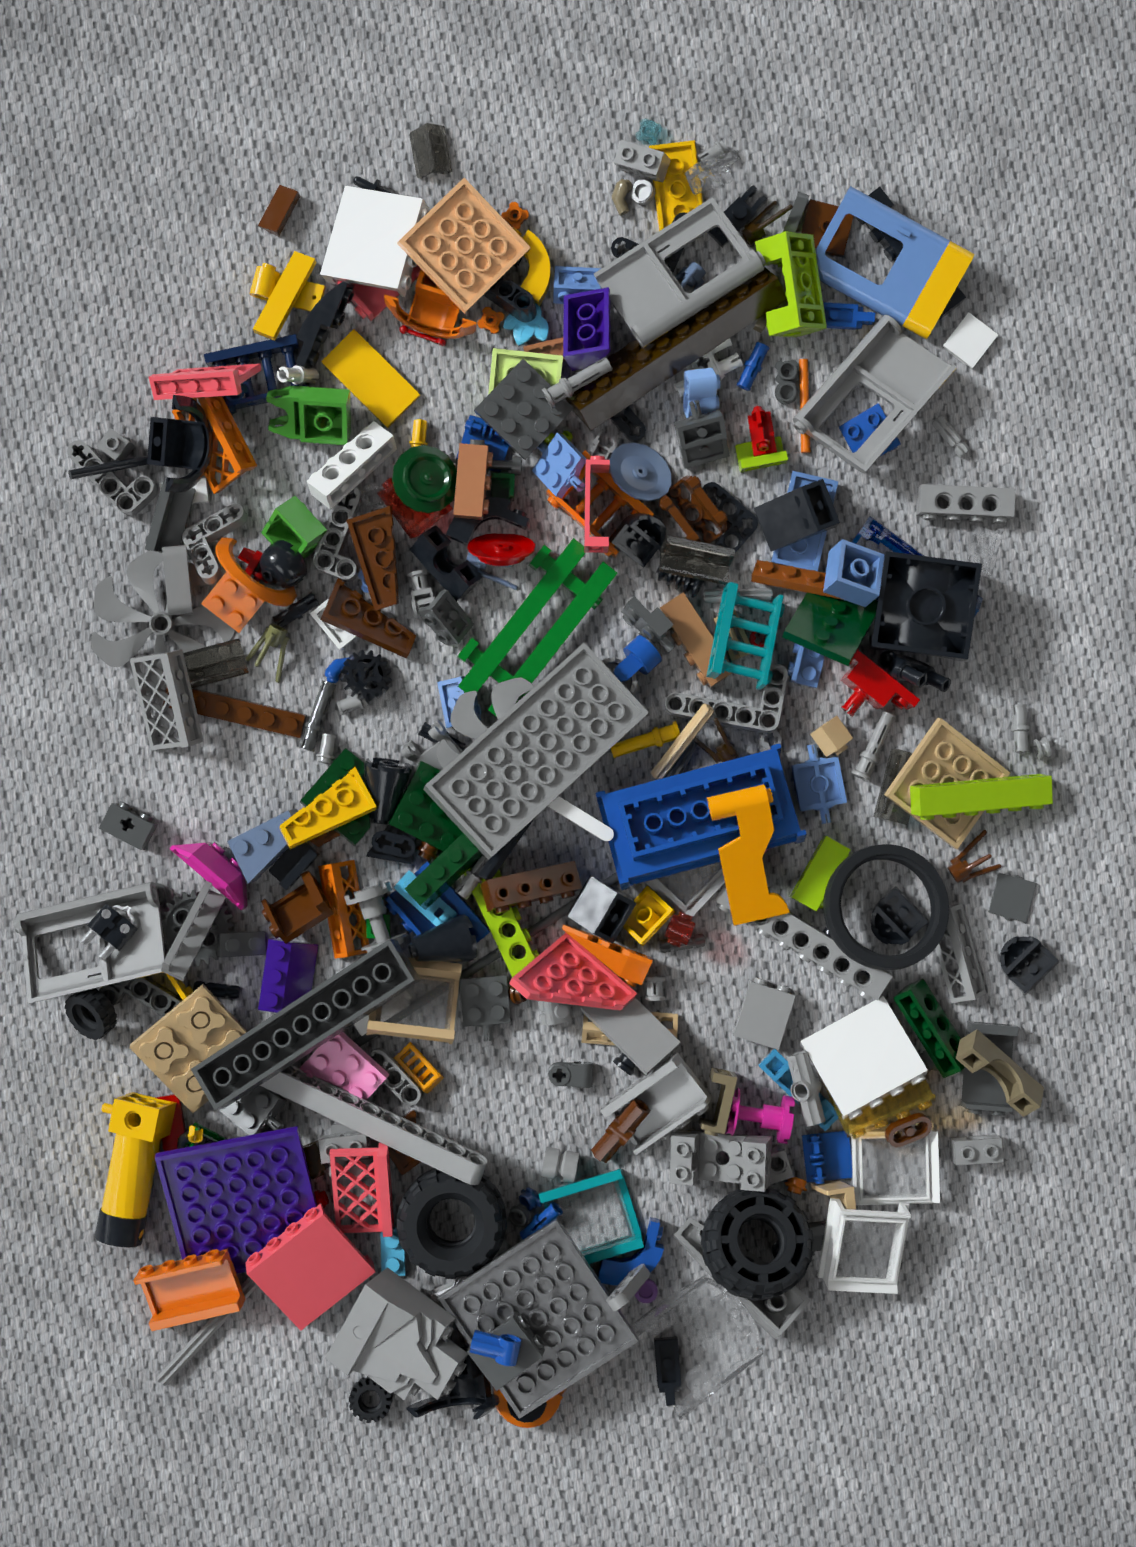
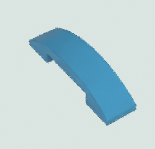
M773 1049L758 1066L789 1096H792L791 1085L793 1080L788 1061L776 1049ZM819 1092L825 1122L818 1125L826 1131L842 1114Z

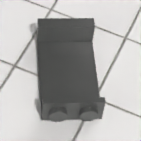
M967 1021L966 1036L977 1029L1012 1059L1014 1036H1018V1026ZM966 1067L964 1068L961 1106L967 1109L968 1113L982 1114V1110H989L993 1115L1005 1116V1112H1013V1108L1006 1102L1005 1093L1000 1083L992 1074L981 1069L972 1073Z

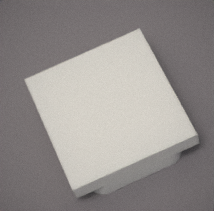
M968 312L944 343L943 347L955 358L972 369L998 334Z

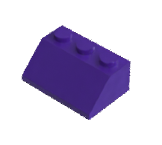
M609 287L564 295L563 357L572 371L582 370L598 362L610 352Z
M268 939L258 1010L277 1013L312 990L319 944L290 941L285 944L282 939Z

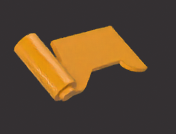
M763 784L707 797L712 821L733 816L737 817L740 837L718 848L733 925L789 913L785 900L779 894L768 891L762 860L774 832L769 804L773 802L771 789H766Z

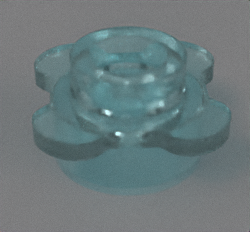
M642 119L640 121V129L636 132L635 137L638 141L643 140L651 146L657 143V135L662 131V126L652 120Z

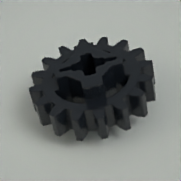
M360 650L358 655L354 652L344 661L343 664L345 666L340 672L345 675L340 680L341 682H347L344 689H351L352 697L358 694L360 701L366 696L368 701H372L375 697L377 699L380 698L389 689L387 685L392 679L387 676L392 671L385 668L388 664L387 661H380V654L374 657L372 650L367 655L364 650ZM369 670V672H368V674H367L368 676H367L366 680L363 681V679L365 678L364 675H365L366 672Z

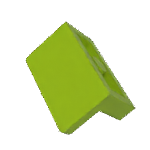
M775 437L776 453L756 457L753 455L752 442L737 444L735 450L740 473L786 464L788 456L787 451L783 450L781 437Z

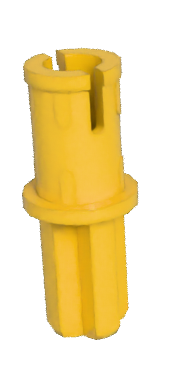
M414 420L412 441H409L411 447L428 446V443H426V420Z

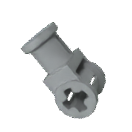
M428 570L408 573V578H411L413 587L411 602L415 619L421 616L418 610L423 606L428 607L435 599L432 587L429 588Z

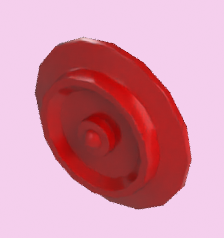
M491 533L473 538L468 542L467 549L485 564L509 566L521 563L525 560V557L534 553L536 544L531 539L522 535Z

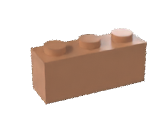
M459 443L453 513L455 518L483 520L484 514H488L489 500H485V492L490 490L491 476H487V469L492 467L493 452H489L487 445Z

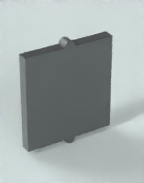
M998 873L988 913L1003 916L1006 920L1011 918L1026 923L1036 883L1020 879L1018 875L1013 877Z

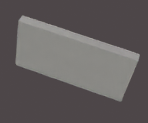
M636 998L621 1011L586 1006L580 1007V1010L646 1076L681 1044Z

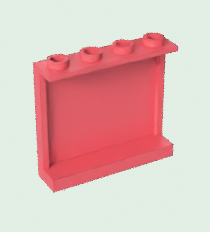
M322 1204L309 1209L303 1218L298 1222L291 1223L285 1229V1232L278 1237L272 1238L266 1244V1247L250 1255L245 1262L247 1275L300 1331L376 1272L372 1259L368 1255L364 1256L324 1213Z

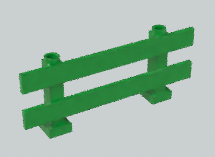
M573 538L557 560L549 555L552 550L544 545L528 566L535 571L539 567L546 574L484 653L476 648L479 643L473 638L465 645L457 658L463 663L469 660L474 666L457 687L465 693L470 691L478 692L489 677L498 684L520 677L532 684L590 608L595 610L603 600L600 595L618 573L605 562H602L585 584L571 573L585 555L584 546ZM560 585H562L576 597L516 674L512 676L499 666L500 662ZM526 692V693L522 694L521 696H519V698L517 699L516 703H517L520 699H522L528 692ZM491 704L488 711L496 716L493 704Z

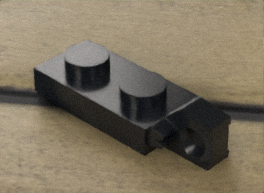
M678 1337L654 1338L659 1393L665 1392L666 1406L676 1405L675 1392L680 1391L681 1387Z

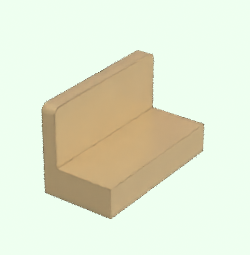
M839 1180L825 1181L823 1184H811V1189L827 1196L830 1195V1198L840 1199L844 1209L856 1210L853 1186Z

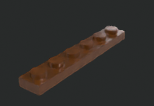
M166 687L165 693L169 695L168 688ZM191 688L198 715L297 738L302 737L306 714Z

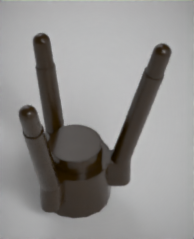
M773 201L752 222L745 225V229L741 233L748 246L751 247L755 245V241L763 239L762 237L766 235L763 228L791 210L793 205H788L763 223H758L777 205V201Z
M714 718V722L724 742L715 748L717 753L713 752L698 738L695 737L693 739L716 763L733 760L739 756L718 718Z

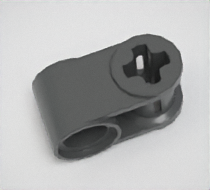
M580 1061L553 1063L548 1069L549 1080L555 1086L593 1087V1063L584 1062V1064H581ZM557 1069H561L562 1073H565L559 1080L556 1079L555 1075H552L557 1073Z

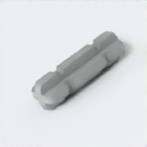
M944 416L937 417L932 422V425L937 431L940 430L941 433L939 434L951 448L954 447V452L957 456L962 457L969 451V447L965 442H961L962 438L953 427L947 425L948 421Z

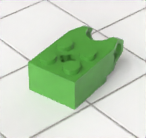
M288 386L268 391L266 396L267 402L284 409L288 414L270 419L269 431L289 439H300L301 442L336 445L348 443L351 434V398L349 389Z

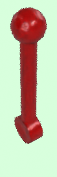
M402 325L399 329L402 334L408 333L442 346L446 344V341L443 339H437L408 329L406 325Z

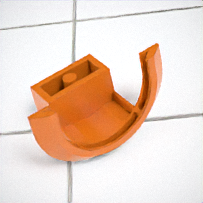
M420 269L415 285V296L409 314L400 307L399 298L389 295L384 296L385 304L400 322L419 332L440 338L456 339L473 334L476 331L477 322L465 318L462 319L461 326L455 328L460 313L459 307L422 269Z
M221 538L215 547V552L226 573L201 603L205 608L240 633L264 602L282 607L289 606L294 602L297 597L294 586L284 590H275L260 584L249 576L237 563L233 555V547L237 541L234 538Z

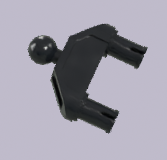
M890 650L882 652L879 657L880 665L888 669L887 673L898 681H908L919 688L924 685H931L941 692H946L951 685V679L936 673L934 667L915 658L897 654Z

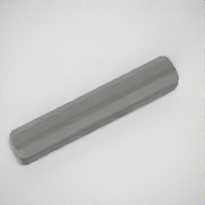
M771 588L737 590L742 596L765 602H771L773 599ZM723 589L704 590V603H721Z

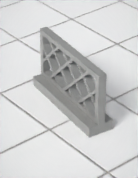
M183 649L131 658L130 663L151 750L190 747L204 742ZM159 659L162 662L163 672L156 667ZM139 662H143L148 667L146 674L141 672ZM153 672L160 677L157 685L150 680ZM164 683H167L169 695L162 690ZM147 685L154 690L151 698L146 694L145 688ZM158 695L165 700L163 708L155 702ZM170 705L173 709L174 718L167 713ZM152 708L159 713L157 720H154L151 716L150 711ZM163 718L171 724L168 731L161 726ZM175 728L178 731L180 741L172 735ZM157 731H159L164 736V739L160 744H158L157 742Z

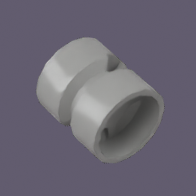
M546 1147L541 1177L553 1180L559 1177L560 1181L574 1183L579 1153L567 1150L561 1153L560 1149Z

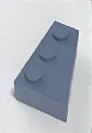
M297 808L288 810L227 841L248 884L257 881L289 848L279 826L298 812Z

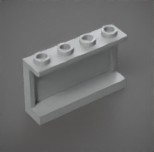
M675 1053L658 1065L647 1076L644 1075L606 1102L600 1112L605 1118L611 1115L615 1119L617 1115L623 1113L624 1109L634 1098L644 1101L651 1111L636 1128V1132L630 1138V1141L635 1146L632 1151L635 1155L641 1151L645 1154L655 1146L654 1142L659 1139L664 1141L671 1136L674 1128L678 1126L681 1129L691 1121L690 1117L695 1114L700 1116L709 1109L708 1104L712 1096L681 1056Z

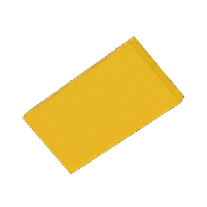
M695 140L649 146V148L664 152L671 160L664 182L653 180L659 231L670 225L677 214L682 212L688 213L703 203Z
M355 329L321 361L387 429L420 397V394Z

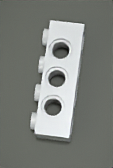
M375 421L364 427L351 442L346 443L341 451L334 457H331L320 470L310 476L307 484L311 495L331 510L397 450L394 436Z

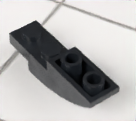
M345 281L341 282L325 294L313 307L296 337L303 341L304 344L295 364L304 368H312L317 363L320 355L318 352L319 348L328 337V327L337 329L338 325L340 326L345 319L344 311L347 303L349 304L354 297L353 288L355 284Z

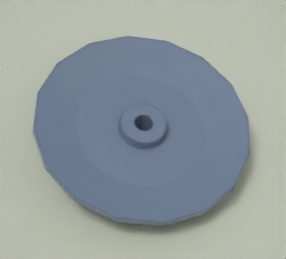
M635 442L622 444L614 449L609 459V471L614 482L624 493L635 499L643 501L658 500L667 494L672 484L671 471L666 461L658 452L646 445Z

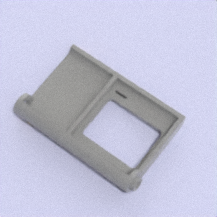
M712 197L595 272L594 277L601 289L609 287L610 302L644 348L764 270L763 265L766 262L759 251L750 250ZM719 227L742 259L692 293H686L665 264V260L708 231Z
M883 315L794 416L793 422L795 424L793 427L799 433L809 435L856 470L866 473L957 369V366L947 364L902 333L901 326L895 319L889 315ZM862 384L893 405L894 409L856 452L851 453L821 432L820 428L856 386Z
M154 882L18 913L13 921L15 931L22 936L27 1004L163 973L161 969L166 956L159 895ZM105 904L111 907L115 905L126 907L128 905L132 908L133 925L138 930L120 951L115 949L105 961L100 959L97 967L42 980L39 979L36 939L39 936L88 925ZM115 909L122 917L131 921L127 910ZM97 935L100 954L108 943Z

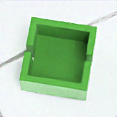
M293 496L275 508L261 533L271 544L277 540L291 543L293 545L291 549L295 553L300 552L303 559L313 553L327 529L307 509L303 502L296 496Z

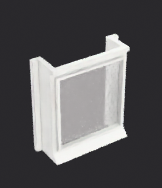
M933 1123L932 1130L926 1137L899 1148L893 1147L885 1138V1130L890 1124L848 1125L852 1143V1180L856 1205L899 1204V1202L909 1204L940 1203L938 1131L934 1129Z
M830 1198L817 1273L818 1278H823L829 1291L898 1294V1277L909 1218H911L909 1203L899 1202L898 1212L844 1209L840 1199Z

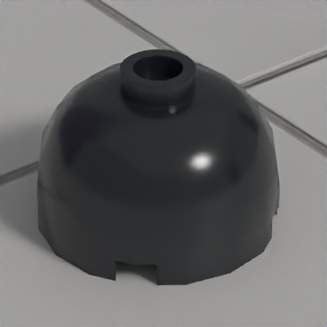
M277 540L262 553L259 562L264 580L279 589L291 588L297 585L307 574L306 563L301 553H295L291 549L293 545L284 540Z

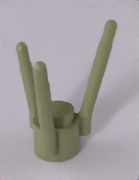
M271 623L269 627H266L263 635L246 657V661H250L264 641L265 645L255 662L256 667L260 665L270 646L278 648V645H281L275 680L279 683L286 645L290 638L286 636V629Z

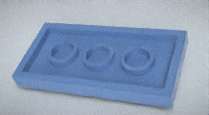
M792 471L787 493L823 479L832 503H834L839 481ZM827 531L773 551L771 563L818 571Z

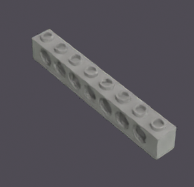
M724 883L714 901L718 903L716 906L719 909L729 913L730 906ZM790 911L787 914L744 923L747 926L750 923L757 926V932L767 938L770 935L778 939L777 944L789 951L790 948H793L799 952L797 956L808 963L812 960L819 964L818 969L825 974L830 975L832 972L839 977L838 981L846 987L855 986L859 989L858 993L868 1000H871L873 997L878 1001L893 977L887 970L872 969L853 961L839 949L832 937ZM778 921H785L788 924V929L785 932L780 933L775 930L774 926ZM799 933L806 934L808 942L804 945L797 944L795 942L796 935ZM819 946H826L829 949V953L825 957H818L815 954V950ZM840 958H845L849 961L848 967L844 970L836 967V961ZM859 971H867L869 973L868 980L859 982L856 979L857 973Z

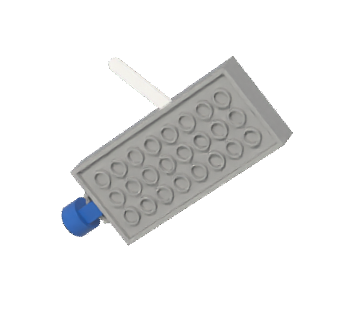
M638 635L623 648L626 656L624 660L611 657L601 661L585 643L580 645L425 785L424 791L488 860L546 807L551 808L603 841L607 842L613 838L614 832L610 827L559 797V795L649 713L633 696L638 683L636 672L640 671L642 674L647 675L662 662L661 652L646 636Z

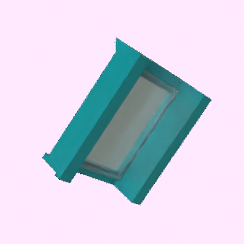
M622 1169L610 1171L538 1194L541 1203H544L545 1209L552 1202H556L562 1208L563 1214L557 1218L588 1264L644 1247L642 1232Z

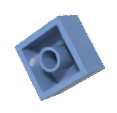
M842 539L828 553L823 592L866 607L880 594L884 554Z

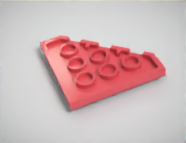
M567 933L562 935L517 973L509 983L529 1000L619 1011L626 1007L637 995L630 986Z

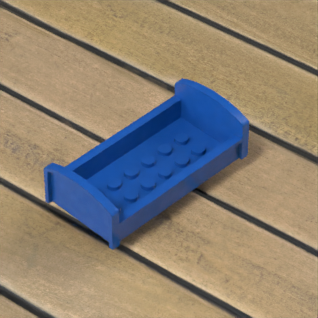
M781 744L772 745L770 750L614 792L606 794L605 790L596 792L603 824L610 827L614 832L613 838L608 843L621 891L630 889L632 885L721 862L718 848L740 837L737 817L733 816L712 821L707 797L764 784L766 789H771L773 802L769 804L774 832L766 850L793 842L795 844L805 842L807 833L806 830L801 831L780 760Z

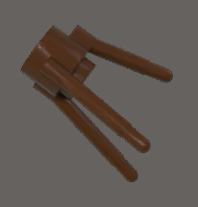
M983 830L957 857L950 860L952 865L947 868L957 883L961 881L964 883L971 878L1001 868V864H997L976 872L972 871L974 867L992 857L991 854H987L971 864H968L966 860L960 861L987 834L986 830Z

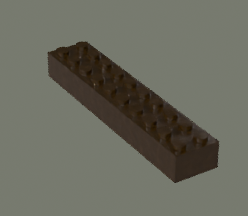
M764 267L762 272L644 348L637 339L629 342L624 348L607 358L612 371L579 388L574 392L573 397H566L567 402L574 408L573 412L592 431L765 315L766 312L771 311L787 299L778 277Z

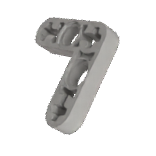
M239 504L229 505L188 527L183 532V542L198 574L207 584L217 583L223 574L210 543L238 529L247 521V513ZM214 523H220V527L217 530L210 531V527ZM207 551L206 557L197 559L200 552ZM208 565H209V566L211 567V569H212V574H210V575H209V572H208V570H207V568H206V566H208Z

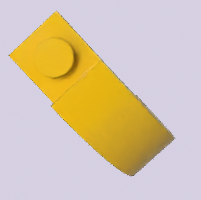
M513 228L531 247L524 255L529 264V271L520 287L528 291L533 296L534 303L540 306L550 285L551 274L548 253L534 233L527 230L524 237H522V234Z

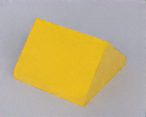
M648 886L634 899L637 904L623 926L642 946L675 913Z

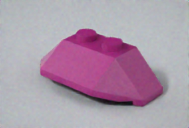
M208 842L172 845L170 847L173 853L206 881L212 883L213 887L240 910H244L248 906L246 879L237 860L233 857L228 859L223 854L225 850L219 844Z

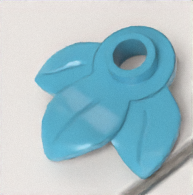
M536 303L537 315L530 322H521L511 314L505 318L503 328L513 330V337L518 346L525 344L532 336L543 342L548 337V322L542 317L541 308Z

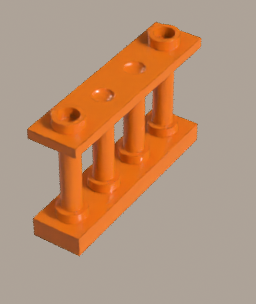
M584 450L582 455L587 460H590L591 455ZM586 463L581 469L579 475L580 480H582L585 477ZM592 473L598 480L596 481L597 484L590 491V505L604 490L607 491L609 489L615 494L611 504L590 525V535L592 537H602L597 531L621 506L627 505L632 510L631 515L644 513L654 516V513L639 499L624 493L614 482L610 473ZM573 486L567 490L563 498L556 497L548 489L546 491L549 497L547 501L555 509L559 507L563 509L584 529L585 520L580 515L585 511V497L572 509L563 499L573 490ZM609 541L608 553L604 554L608 557L612 555L616 558L619 551Z

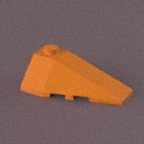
M563 924V931L615 974L623 978L627 985L635 987L636 984H643L653 961L651 957L618 944H612L600 937Z

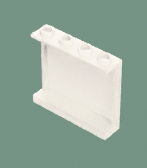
M345 186L320 275L330 284L337 285L338 280L397 291L402 297H405L407 290L411 286L413 267L417 264L397 243L430 211V208L421 198Z
M884 996L880 997L878 1001L875 1000L801 1041L802 1049L805 1052L807 1051L811 1062L840 1110L843 1120L848 1117L850 1120H853L862 1115L863 1112L861 1110L870 1106L873 1109L884 1102L883 1098L891 1094L892 1097H895L904 1091V1086L910 1083L914 1086L926 1079L924 1075L927 1074L928 1069Z

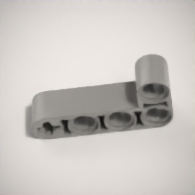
M73 441L68 446V455L79 468L105 463L83 441ZM79 449L89 458L87 461L79 456L77 452ZM114 472L87 476L111 503L127 516L138 514L158 493V486L147 476H139L128 486ZM117 482V489L114 492H108L109 484ZM150 483L151 488L149 492L142 494V485ZM128 499H132L133 506L130 509L125 510L123 506L124 502Z
M357 487L352 490L356 496L355 499L351 498L348 504V499L345 496L333 507L325 527L327 531L320 540L313 560L314 565L319 571L337 579L340 578L345 582L355 580L359 570L351 559L341 556L350 530L347 522L343 524L337 523V516L340 513H347L348 519L357 516L363 499ZM344 504L345 506H347L348 504L349 507L352 508V510L350 511L348 508L341 505ZM331 535H339L340 541L337 545L331 546L328 544V539ZM329 556L331 564L325 568L321 567V558ZM345 565L353 566V572L349 576H343L341 573Z

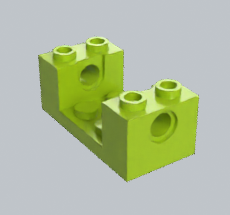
M785 231L755 241L756 252L759 251L766 262L763 266L778 265V267L782 268L785 278L788 306L766 312V327L769 336L800 337L827 329L813 235Z

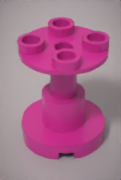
M737 1088L734 1091L731 1111L727 1122V1133H730L732 1136L734 1135L738 1119L760 1123V1128L777 1130V1143L788 1144L787 1139H790L794 1119L790 1106L795 1107V1099L793 1096L784 1095L780 1107L763 1104L762 1109L740 1105V1088Z

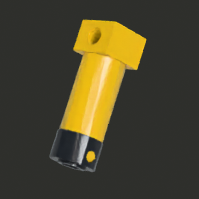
M131 1092L115 1098L113 1105L108 1103L102 1105V1112L111 1114L108 1132L116 1133L102 1207L99 1211L94 1236L97 1241L116 1247L129 1248L141 1246L156 1170L155 1155L159 1153L161 1139L170 1135L177 1102Z

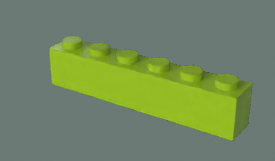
M1031 774L910 786L911 814L920 816V820L935 819L934 815H942L943 818L957 817V813L974 816L979 815L978 811L986 810V813L994 814L1000 813V809L1008 808V811H1022V807L1029 806V809H1043L1044 805L1053 804L1052 776Z

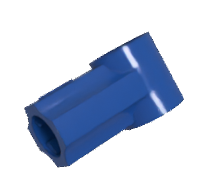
M475 1330L470 1353L494 1358L497 1363L504 1366H515L517 1364L521 1339L510 1334L498 1336Z

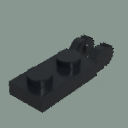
M754 185L742 197L739 196L724 211V214L738 232L756 215V212L768 200L765 196H762L752 207L746 203L757 191ZM715 227L707 232L722 248L729 242L719 227Z

